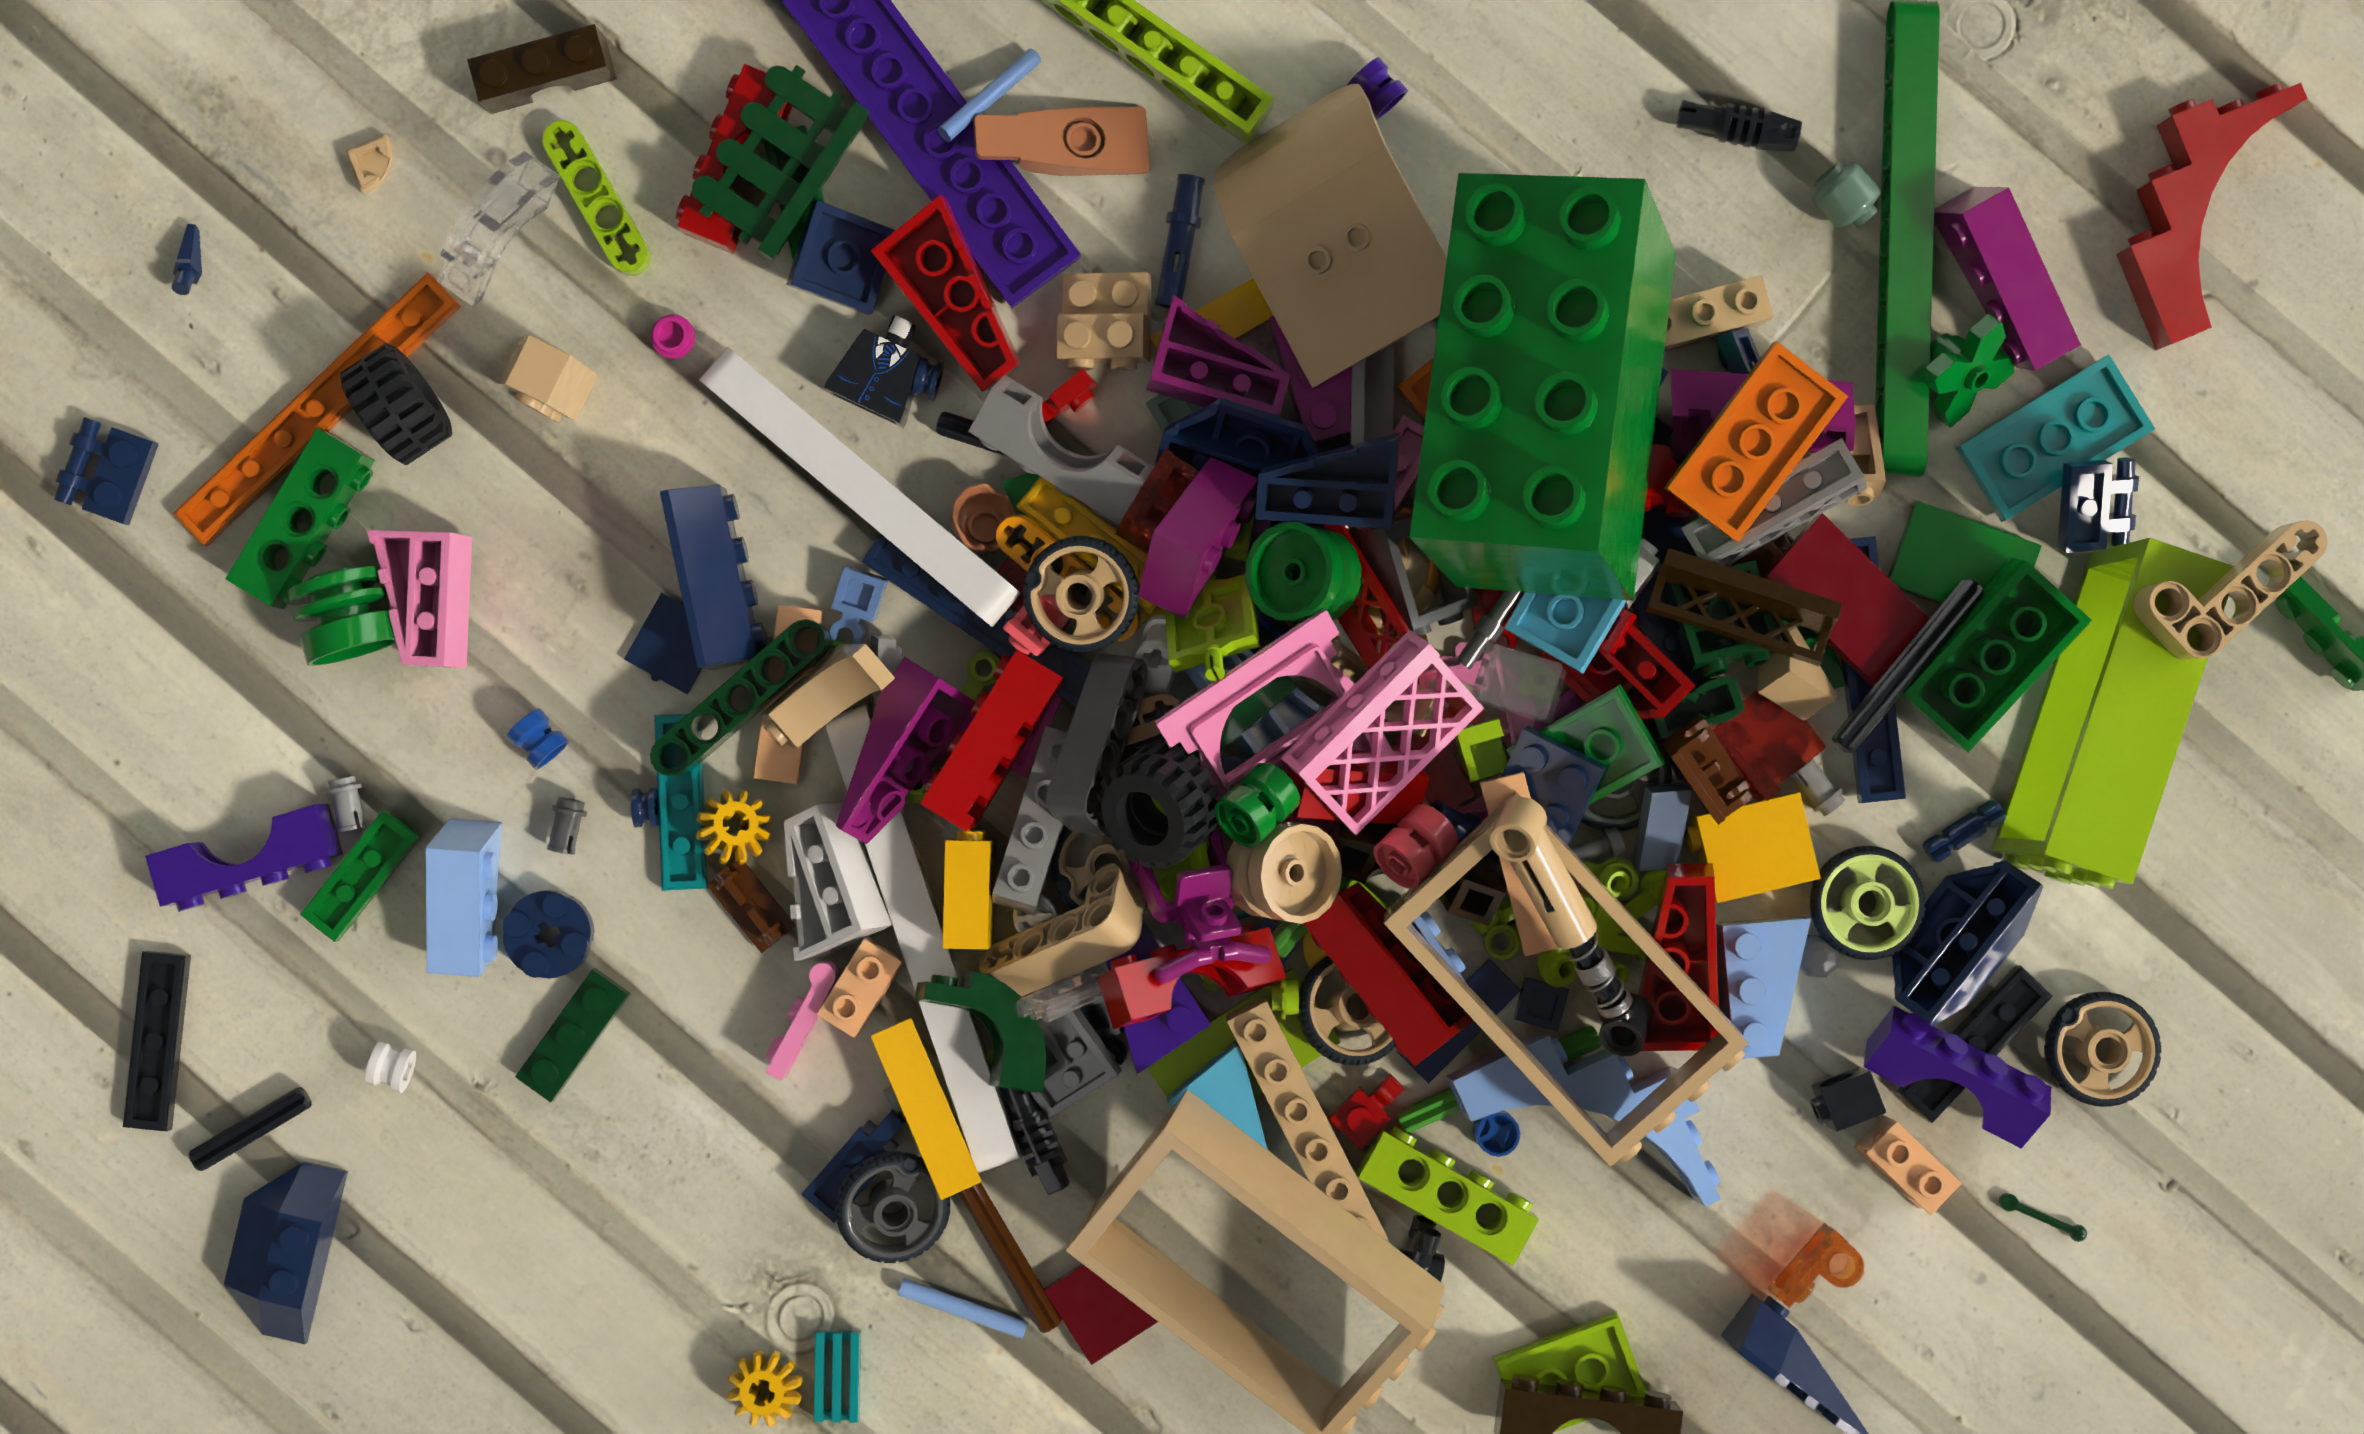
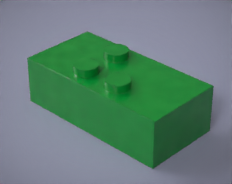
M2012 557L1984 587V596L1900 697L1953 745L1969 753L2092 620L2028 561Z

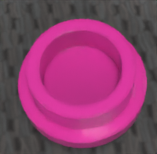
M671 314L661 317L651 330V342L654 349L660 355L669 359L684 357L692 350L695 344L696 336L693 326L687 319L679 315Z

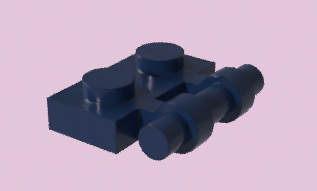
M84 417L78 433L73 432L69 445H72L73 448L65 470L60 469L55 482H58L59 486L54 500L72 505L78 489L87 492L82 510L121 524L130 525L159 443L111 427L106 443L98 441L96 437L101 423ZM91 452L101 456L92 480L82 477Z
M2128 457L2118 458L2117 472L2112 475L2113 463L2106 460L2063 463L2057 549L2065 553L2107 549L2109 532H2112V546L2130 543V531L2135 530L2136 515L2132 514L2133 492L2138 491L2139 476L2135 475L2136 459ZM2111 494H2115L2114 512L2109 514Z

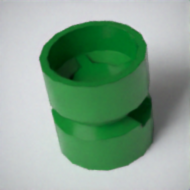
M1259 763L1242 778L1239 786H1234L1216 803L1214 814L1222 830L1233 841L1241 846L1253 848L1257 847L1276 828V824L1284 821L1299 806L1300 795L1292 779L1283 770L1273 764Z

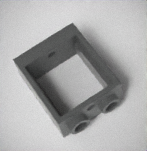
M1412 512L1395 518L1392 529L1370 527L1357 532L1364 558L1409 630L1420 636L1431 632L1430 624L1436 621L1439 626L1464 619L1462 611L1478 606L1479 603L1474 588L1457 587L1439 569L1441 575L1440 590L1444 603L1417 612L1397 541L1410 536ZM1379 608L1383 625L1385 627L1387 616L1382 610V608Z

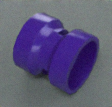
M1380 57L1369 62L1347 84H1360L1370 102L1376 120L1390 111L1408 92V89L1400 80H1393L1390 77L1388 66Z

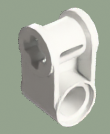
M1162 614L1154 615L1148 619L1140 645L1133 657L1144 660L1147 665L1148 680L1144 693L1150 695L1169 694L1175 675L1168 661L1166 618Z

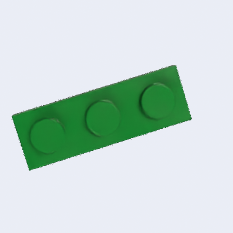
M387 810L381 811L300 915L333 942L340 941L421 837Z

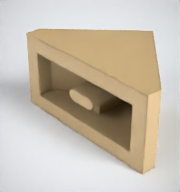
M1797 628L1789 631L1797 646L1810 649ZM1772 653L1770 654L1771 660L1758 666V693L1803 721L1839 699L1838 694L1820 665L1816 666L1782 654Z

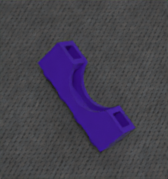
M314 804L273 817L271 832L265 846L255 857L242 864H232L221 860L203 842L182 844L146 855L145 858L159 906L176 905L178 912L204 905L203 897L218 892L220 899L245 893L247 892L245 884L261 879L262 886L289 879L287 872L289 870L303 867L305 873H310L330 867L331 862L329 858L342 855L343 851L329 804Z
M1893 1006L1867 1039L1864 1068L1901 1087L1923 1079H1945L1964 1086L1976 1096L1982 1106V1129L2020 1149L2023 1148L2051 1115V1086L2045 1084L2037 1076L2026 1074L2006 1064L1998 1056L1987 1054L1973 1047L1955 1034H1948L1935 1026L1932 1027L1914 1013H1908Z

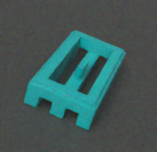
M816 1331L814 1422H823L824 1420H831V1422H841V1420H848L849 1423L859 1422L861 1331ZM826 1341H833L832 1409H825ZM843 1341H850L849 1410H842Z

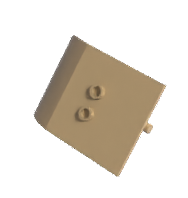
M1350 84L1331 92L1252 140L1248 145L1238 149L1216 170L1214 187L1231 237L1312 388L1317 387L1439 317L1447 258L1393 159L1380 132L1370 102L1360 84Z

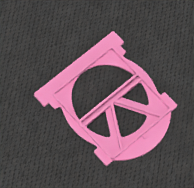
M1324 608L1227 672L1223 679L1219 680L1218 678L1217 681L1212 682L1155 721V725L1170 747L1180 742L1187 754L1195 750L1199 751L1202 770L1207 768L1212 775L1209 778L1211 784H1217L1220 793L1215 797L1217 801L1234 786H1239L1242 778L1259 763L1273 764L1287 773L1288 765L1281 757L1354 685L1342 671L1330 663V660L1337 655L1331 640L1339 635V631ZM1287 675L1305 676L1317 680L1329 687L1338 696L1337 700L1225 775L1220 758V741L1225 722L1235 705L1275 678ZM1371 732L1361 733L1353 741L1352 750H1363L1370 753ZM1383 735L1381 752H1391L1392 749ZM1291 813L1282 822L1317 826L1328 834L1334 820L1297 818Z

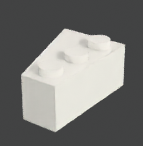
M844 802L817 804L784 821L788 877H793L795 893V905H790L791 919L797 920L798 947H793L794 961L827 956L892 925L863 842L836 827Z

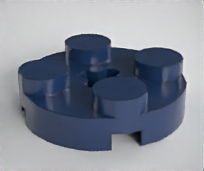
M545 890L525 896L514 905L511 912L503 920L505 950L513 964L529 977L551 979L575 971L587 958L591 941L594 939V924L587 908L576 898L558 891ZM544 922L549 927L557 926L559 928L560 934L554 937L556 944L553 947H550L547 942H540L538 934L542 932L540 926Z

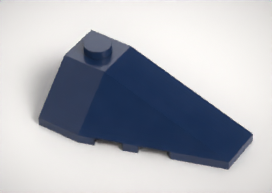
M1752 1293L1721 1336L1738 1354L1783 1388L1790 1390L1813 1410H1819L1827 1420L1844 1433L1869 1434L1798 1329L1786 1319L1790 1311L1769 1295L1763 1302Z

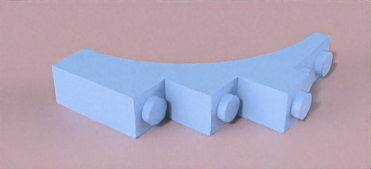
M1539 1031L1520 1040L1584 1110L1604 1114L1617 1121H1621L1677 1070V1068L1669 1066L1630 1085L1629 1081L1633 1080L1634 1076L1624 1056L1617 1057V1055L1603 1049L1564 1068L1562 1064L1568 1062V1059L1557 1038L1551 1040L1549 1035ZM1502 1050L1445 1076L1463 1116L1471 1122L1508 1109L1534 1105L1553 1106ZM1686 1099L1674 1110L1677 1115L1665 1129L1658 1133L1652 1130L1644 1138L1651 1142L1677 1170L1693 1200L1706 1207L1721 1200L1715 1187L1720 1185V1179L1712 1163L1709 1160L1704 1162L1697 1148V1146L1702 1144V1140L1695 1125L1691 1120L1685 1121V1118L1700 1111L1696 1101L1690 1102Z

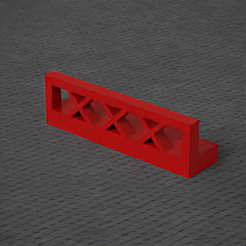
M1326 524L1323 527H1328L1345 535L1355 547L1361 564V576L1364 579L1361 599L1356 596L1350 608L1337 619L1369 670L1390 650L1391 643H1397L1409 631V628L1344 525ZM1372 594L1376 598L1377 602L1370 601ZM1369 606L1382 608L1387 616L1383 635H1381L1368 614ZM1394 629L1400 638L1393 637Z

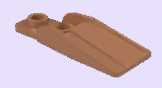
M1141 106L1078 107L1022 112L1017 115H977L973 122L975 155L981 160H1019L1020 167L1026 171L1055 176L1146 174L1150 170L1146 110Z

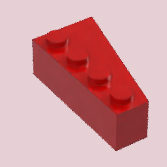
M1357 882L1337 894L1331 907L1318 919L1303 924L1311 933L1314 943L1324 950L1337 966L1342 979L1352 986L1365 1002L1369 1014L1379 1021L1392 1037L1397 1050L1407 1057L1415 1067L1469 1026L1474 1020L1384 924V912L1386 909Z

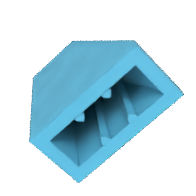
M1235 1041L1167 1096V1103L1173 1108L1188 1089L1267 1149L1243 1053Z

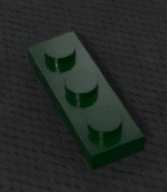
M592 969L515 1078L550 1103L555 1101L631 993L598 969Z

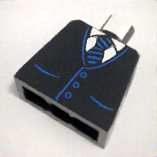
M893 315L883 337L869 330H862L826 381L824 389L835 397L904 428L914 397L912 395L914 378L921 360L919 354L907 349L917 326L901 317Z

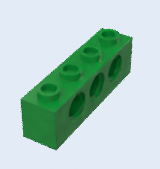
M317 428L225 579L265 604L285 609L287 604H289L286 591L302 583V579L310 566L315 567L322 560L327 550V545L324 543L332 530L339 529L346 521L350 512L348 504L356 491L361 492L369 483L373 475V470L370 468L375 460L335 435ZM332 473L335 477L334 489L330 493L323 495L320 490V481L326 474ZM309 510L312 515V524L307 531L301 533L297 527V519L302 512ZM285 547L289 553V561L283 569L278 570L274 564V557L280 549Z

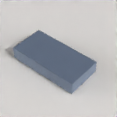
M1686 783L1645 786L1632 861L1633 866L1638 871L1666 869L1667 864H1679L1692 789Z

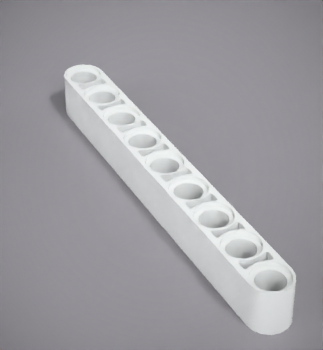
M726 347L699 379L991 627L996 624L1021 594L729 347Z

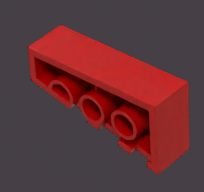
M939 195L871 250L982 392L988 391L1004 375H1008L1021 364L946 196Z
M1016 650L1012 657L1005 654L992 676L997 679V682L989 694L982 692L969 714L974 717L965 732L960 730L947 750V753L950 754L948 760L941 770L938 768L935 770L924 788V791L927 793L920 804L966 832L973 831L977 827L1065 680L1062 676Z
M1713 863L1667 864L1651 936L1718 1007L1715 875ZM1646 956L1638 995L1650 1003L1654 1014L1641 1051H1699L1719 1032L1658 966Z

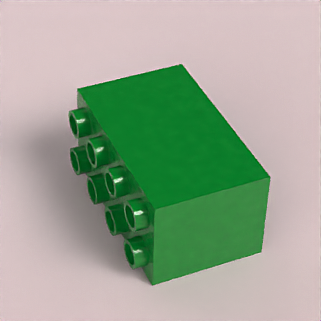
M1458 173L1409 536L1457 587L1634 601L1676 252L1645 179Z

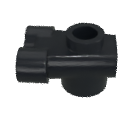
M1414 1215L1408 1233L1409 1240L1406 1250H1398L1441 1282L1445 1267V1257L1443 1254L1436 1253L1441 1238V1233L1435 1229L1437 1223L1423 1215Z

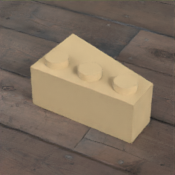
M531 335L520 337L498 384L516 392L515 400L560 423L563 416L574 421L577 420L599 374L570 354Z

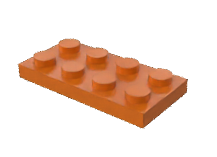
M1772 342L1663 489L1730 540L1738 543L1848 396L1779 342Z

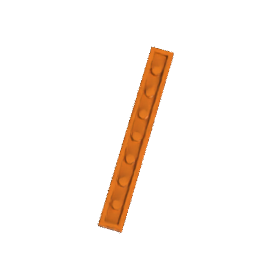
M427 272L173 514L202 545L209 546L296 464L317 428L329 432L353 410L342 388L340 379L342 371L385 343L396 347L408 358L461 305Z

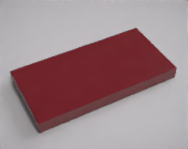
M1823 513L1809 522L1762 576V578L1843 603L1839 619L1830 631L1827 644L1872 688L1930 619Z

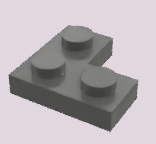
M1072 998L1037 1020L1044 1042L1056 1058V1061L1046 1066L1042 1093L1031 1094L1049 1119L1114 1079L1122 1071Z

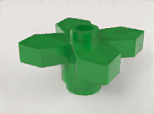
M1990 314L1985 315L1969 329L1966 339L1959 335L1951 336L1945 333L1938 336L1931 343L1930 364L1924 368L1923 374L1927 386L1939 394L1933 404L1936 417L1950 428L1969 413L1978 391L1982 389H1997L2015 371L2012 358L1999 349L2006 338L2003 324Z

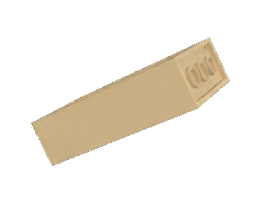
M1516 791L1507 800L1521 796ZM1506 800L1464 838L1441 863L1435 865L1434 870L1415 889H1409L1384 912V924L1610 1167L1618 1160L1621 1163H1626L1642 1148V1144L1639 1141L1649 1132L1654 1130L1658 1133L1675 1119L1677 1114L1674 1110L1686 1099L1690 1102L1697 1100L1709 1089L1711 1083L1708 1080L1721 1068L1726 1072L1738 1064L1745 1055L1742 1049L1748 1045V1042L1737 1027L1546 824L1545 830L1567 870L1719 1032L1611 1130L1605 1133L1411 924L1492 850L1490 834L1503 805L1507 802Z
M1188 1089L1092 1206L1066 1249V1252L1304 1434H1347L1356 1422L1357 1416L1355 1414L1362 1407L1369 1410L1378 1400L1383 1391L1381 1385L1388 1378L1395 1381L1402 1374L1409 1363V1354L1415 1348L1421 1352L1430 1343L1436 1333V1329L1432 1325L1444 1309V1306L1440 1304L1445 1289L1444 1284ZM1171 1150L1179 1154L1399 1322L1396 1328L1341 1389L1334 1386L1116 1219L1118 1214Z

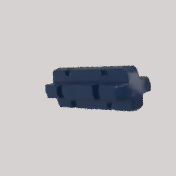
M1995 800L1985 802L1977 808V813H1968L1943 829L1941 836L1934 835L1923 843L1925 853L1933 862H1941L1952 855L1951 850L1958 851L1986 833L1987 827L1994 828L2005 821L2006 815L2004 810Z

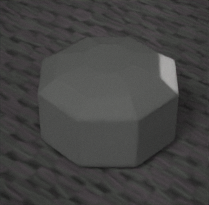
M1807 935L1800 970L1809 977L1829 976L1839 967V952L1832 948L1821 936Z

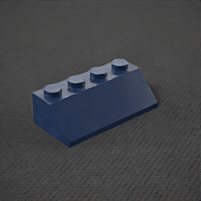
M721 485L659 491L697 667L717 670L748 663L761 649L767 646V639L762 622L755 623L752 606L758 605V597L753 580H746L743 563L749 562V555L744 537L737 538L734 520H739L740 514L735 495H728L727 489Z

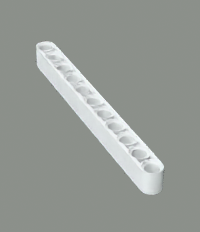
M867 704L841 712L825 725L847 791L872 720V714ZM903 807L865 845L915 992L917 983L931 982L932 975L958 978L957 987H961L962 978L952 949H943V922ZM919 1001L966 1143L978 1173L1021 1159L1019 1146L1015 1141L1014 1134L1011 1132L1010 1119L999 1087L989 1086L992 1066L987 1059V1051L974 1014L956 1007Z

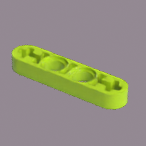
M565 120L552 122L543 133L542 143L544 149L607 258L620 273L627 276L642 274L651 262L650 249L588 141L573 123ZM564 132L568 137L574 136L569 142L579 159L571 162L569 156L562 148L554 149L559 143L557 136L560 133ZM585 168L595 170L598 176L595 187L588 191L577 189L574 183L576 174ZM605 206H614L619 211L617 224L609 229L599 227L596 221L598 211ZM629 227L631 231L629 233H624ZM623 235L626 242L633 249L640 248V251L635 254L636 263L630 265L626 260L620 262L619 259L624 256V251L613 238ZM608 239H613V240L610 242V244H608L607 240H608Z

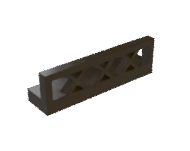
M1668 548L1660 564L1646 611L1819 666L1823 659L1830 631L1839 619L1843 603ZM1665 582L1681 586L1690 602L1679 607L1660 602ZM1696 592H1697V593H1700V594H1703V595L1700 596V597H1698L1697 594H1696ZM1714 598L1721 599L1727 603L1733 616L1722 621L1710 618L1703 603ZM1738 605H1740V606H1742V607H1744V608H1747V609L1741 611V609L1739 608ZM1694 608L1697 613L1691 612L1689 610ZM1756 612L1768 614L1777 629L1765 635L1754 632L1746 617ZM1782 620L1788 621L1790 623L1785 625ZM1738 622L1740 627L1732 624ZM1799 626L1819 631L1814 651L1797 646L1789 631ZM1781 636L1783 641L1775 639V637Z

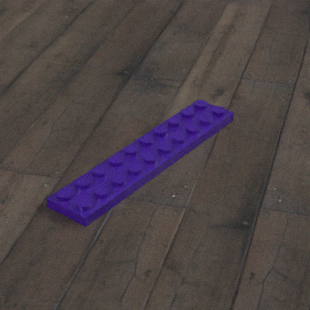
M780 0L854 100L870 111L869 120L929 200L933 201L939 195L946 196L974 260L1011 309L1082 257L1081 253L1011 160H981L976 157L973 122L950 142L945 141L940 136L938 128L962 108L967 101L891 0Z

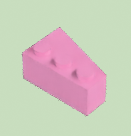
M366 530L370 544H374L380 565V570H377L380 583L385 584L391 607L388 613L402 665L467 668L472 537L451 532Z

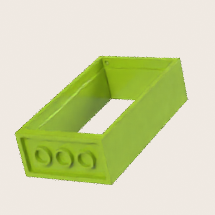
M2146 538L2089 554L2073 603L2092 621L2053 662L2004 809L2006 819L1999 824L1991 848L1992 851L2004 854L2003 861L2006 860L2015 867L2024 870L2033 869L2040 872L2045 870V877L2067 884L2074 883L2081 886L2086 884L2097 888L2102 886L2114 889L2115 883H2134L2208 657L2182 660L2173 656L2138 619L2134 612V599L2138 591L2147 585L2174 581L2186 587L2198 600L2234 567L2233 565L2153 538ZM2159 592L2155 598V607L2159 613L2166 615L2170 606L2169 599L2164 593ZM2225 595V597L2222 600L2221 606L2223 612L2229 597L2228 595ZM2192 626L2188 630L2187 641L2190 647L2197 650L2201 643V634Z

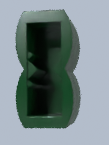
M1718 675L1693 682L1696 686L1664 718L1646 719L1649 729L1657 737L1666 739L1700 715L1703 716L1708 724H1718L1733 719L1745 709L1735 678Z

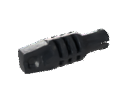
M1682 100L1679 118L1676 124V128L1679 129L1684 128L1714 134V139H1718V142L1740 144L1743 147H1755L1758 150L1790 152L1795 151L1802 128L1801 121L1769 110L1761 111L1758 108H1746V106H1736L1728 102L1722 104L1721 108L1688 102L1687 100Z
M1000 1088L1013 1117V1120L1010 1121L1011 1132L1015 1136V1141L1020 1147V1152L1024 1156L1025 1163L1032 1177L1038 1175L1048 1195L1065 1189L1070 1182L1063 1164L1068 1161L1046 1113L1041 1107L1037 1108L1030 1092Z

